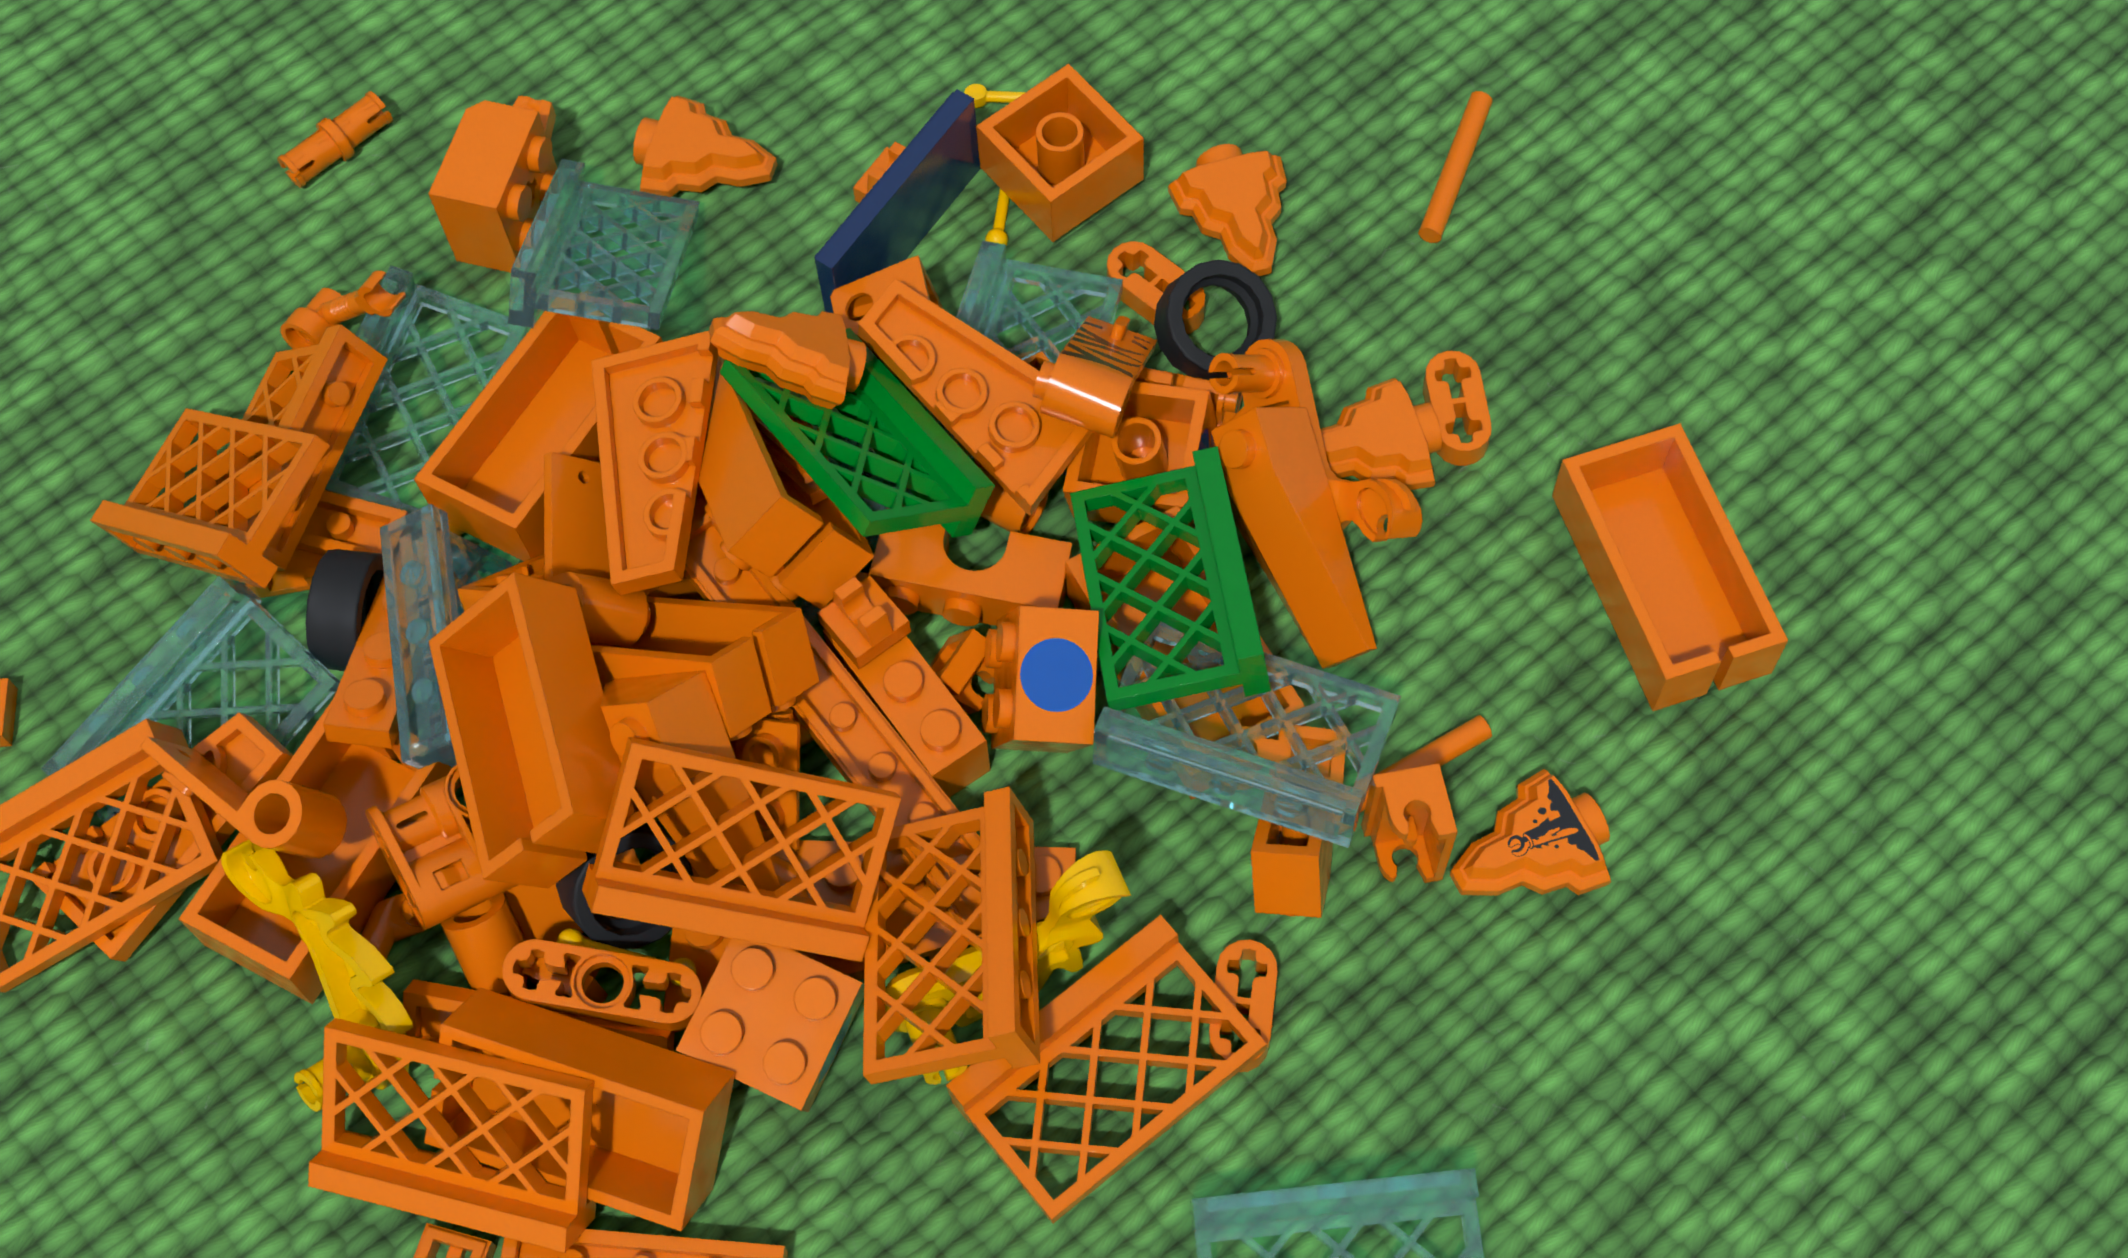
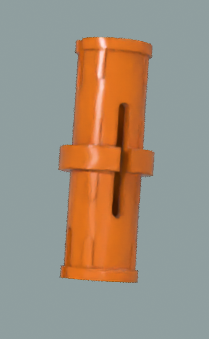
M368 91L363 98L331 120L325 117L316 124V132L284 155L281 154L277 157V160L283 169L286 167L289 169L285 173L299 188H303L308 181L338 159L342 158L346 162L355 155L354 148L385 125L392 123L393 117L389 111H382L386 106L381 99L372 91Z

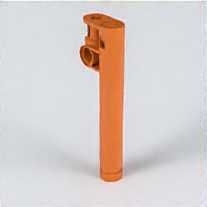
M793 714V719L799 721L797 717ZM800 723L801 747L812 742L814 739ZM736 740L730 741L736 758ZM457 765L450 770L447 776L421 787L420 796L385 812H382L376 805L365 810L374 837L410 908L424 930L518 885L483 880L467 807L461 805L455 795L456 790L462 786ZM637 790L638 794L640 795V797L642 798L643 802H644L645 805L647 806V805H648L647 802L644 800V798L642 797V795H641V794L639 793V791ZM631 798V801H632V804H633V808H634V812L639 811V809L637 808L636 804L634 803V801H633L632 798Z

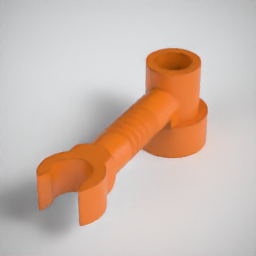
M377 270L368 277L358 290L343 296L333 289L322 288L305 308L299 307L294 310L281 326L280 332L283 339L292 349L317 345L327 327L339 325L341 322L365 313L370 315L377 314L383 317L391 316L405 299L406 293L400 292L394 295L384 290L379 282L386 275V272Z

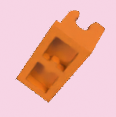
M1439 763L1372 776L1361 826L1364 837L1371 836L1379 870L1389 882H1394L1396 879L1397 866L1392 860V855L1400 849H1407L1414 853L1417 858L1416 868L1424 883L1443 879L1458 832Z

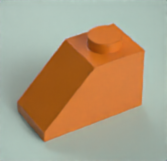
M1269 777L1251 848L1255 913L1322 918L1331 874L1336 802L1272 795L1274 777Z

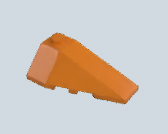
M1255 407L1211 431V447L1218 446L1234 522L1322 669L1332 668L1377 649L1307 408Z
M705 670L613 679L604 685L601 709L610 731L611 744L618 754L621 763L628 737L736 759ZM642 759L635 787L647 804H650L683 784L672 765ZM683 768L689 779L702 772ZM721 776L697 791L714 819L749 798L748 792L740 779ZM691 796L657 816L675 843L708 824ZM755 812L722 831L738 859L765 843ZM716 836L685 854V857L698 875L706 879L732 863ZM770 857L746 871L756 888L775 891L780 888ZM741 876L728 882L746 886Z

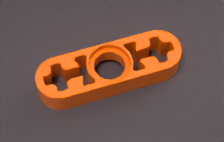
M540 939L526 940L514 946L505 957L502 967L504 983L514 999L550 1011L668 1031L680 1030L688 1026L703 995L699 978L693 970L683 964ZM535 958H544L548 971L568 976L567 963L569 961L578 962L571 975L572 996L569 998L562 997L565 991L562 981L540 979L536 990H529L524 977L518 974L519 969L531 968ZM602 967L617 970L624 980L621 993L614 1000L607 1003L594 1002L584 993V983L588 975ZM635 974H646L643 979L645 989L666 991L670 981H680L683 994L691 996L689 1002H678L674 1007L673 1013L663 1012L660 999L640 995L641 1008H629L636 994Z

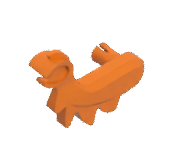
M1263 339L1249 346L1245 354L1220 353L1213 358L1209 366V373H1227V378L1209 379L1213 389L1220 394L1242 392L1244 407L1230 420L1255 407L1307 408L1342 530L1353 521L1372 542L1387 541L1394 538L1417 537L1423 521L1422 512L1414 494L1404 483L1396 479L1386 478L1349 481L1338 478L1330 470L1307 365L1302 352L1294 343L1285 339ZM1388 517L1387 531H1384V522Z

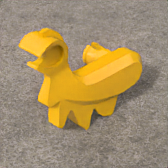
M249 839L222 854L221 864L225 874L245 897L262 910L284 916L294 923L301 939L307 945L334 1018L404 1035L413 1028L412 1021L403 1004L383 982L384 979L394 973L393 967L373 944L361 936L349 924L350 918L357 914L356 908L351 902L331 897L326 898L322 881L316 873H309L294 880L289 876L275 850L262 848L252 843ZM347 1045V1061L365 1083L381 1072L364 1049ZM323 1059L307 1069H302L294 1074V1082L300 1084L296 1087L300 1097L310 1109L316 1112L322 1110ZM407 1064L404 1068L409 1073V1064ZM386 1079L375 1088L384 1090L392 1084Z
M1101 850L1085 855L1070 866L1052 888L1049 899V913L1044 921L1036 923L1038 992L1042 989L1053 970L1063 968L1073 973L1083 968V959L1079 947L1095 944L1103 939V932L1095 915L1111 907L1122 897L1131 896L1111 851ZM973 946L965 949L944 974L963 987L981 966L982 953ZM915 967L900 973L887 984L885 992L897 1000L922 970ZM936 982L911 1012L930 1025L955 994ZM982 993L977 997L981 1001H983ZM885 1005L886 1013L889 1010V1007ZM970 1006L955 1024L959 1027L968 1026L981 1019L983 1015ZM906 1020L894 1031L908 1033L912 1044L922 1034L921 1031ZM950 1029L944 1037L957 1044ZM968 1066L943 1070L946 1080L950 1081L961 1075ZM939 1071L923 1074L927 1084H941Z

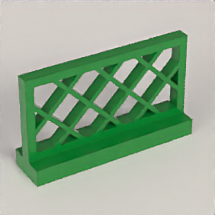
M851 328L846 329L848 339L863 342ZM867 346L866 363L857 389L853 393L846 392L845 400L842 404L834 407L841 414L791 395V390L782 388L781 391L761 383L754 377H759L776 384L764 373L749 370L724 360L720 374L863 537L941 524L952 538L972 534L995 487L994 483ZM788 415L818 426V428L814 430L794 422ZM826 430L858 442L860 446L857 447L825 434ZM869 447L873 448L877 454L869 452ZM823 455L853 466V471L830 463ZM865 471L896 483V488L863 476L862 472ZM906 488H908L914 495L906 493ZM860 496L890 509L872 511Z
M1218 446L1193 451L1195 466L1070 493L1091 610L1099 611L1098 653L1110 712L1241 684L1243 685L1245 697L1271 692L1264 652ZM1184 490L1188 491L1189 500L1174 518L1151 508L1161 495ZM1115 506L1126 512L1110 532L1089 522L1088 511ZM1192 519L1194 520L1195 529L1188 526ZM1140 520L1163 530L1147 551L1124 540ZM1177 538L1200 548L1184 569L1161 558ZM1093 541L1099 543V546L1095 550ZM1114 551L1137 562L1120 583L1098 573V570ZM1150 570L1174 581L1157 602L1134 591ZM1203 570L1205 572L1206 580L1198 577ZM1187 589L1211 600L1195 622L1171 610ZM1102 591L1109 595L1105 601L1103 600ZM1123 603L1147 614L1130 636L1108 625V621ZM1160 622L1184 633V636L1168 655L1144 644ZM1214 622L1216 623L1217 633L1209 629ZM1200 641L1221 652L1224 665L1195 671L1182 664V662ZM1112 644L1119 647V649L1114 655ZM1133 656L1157 667L1146 682L1119 687L1117 675Z

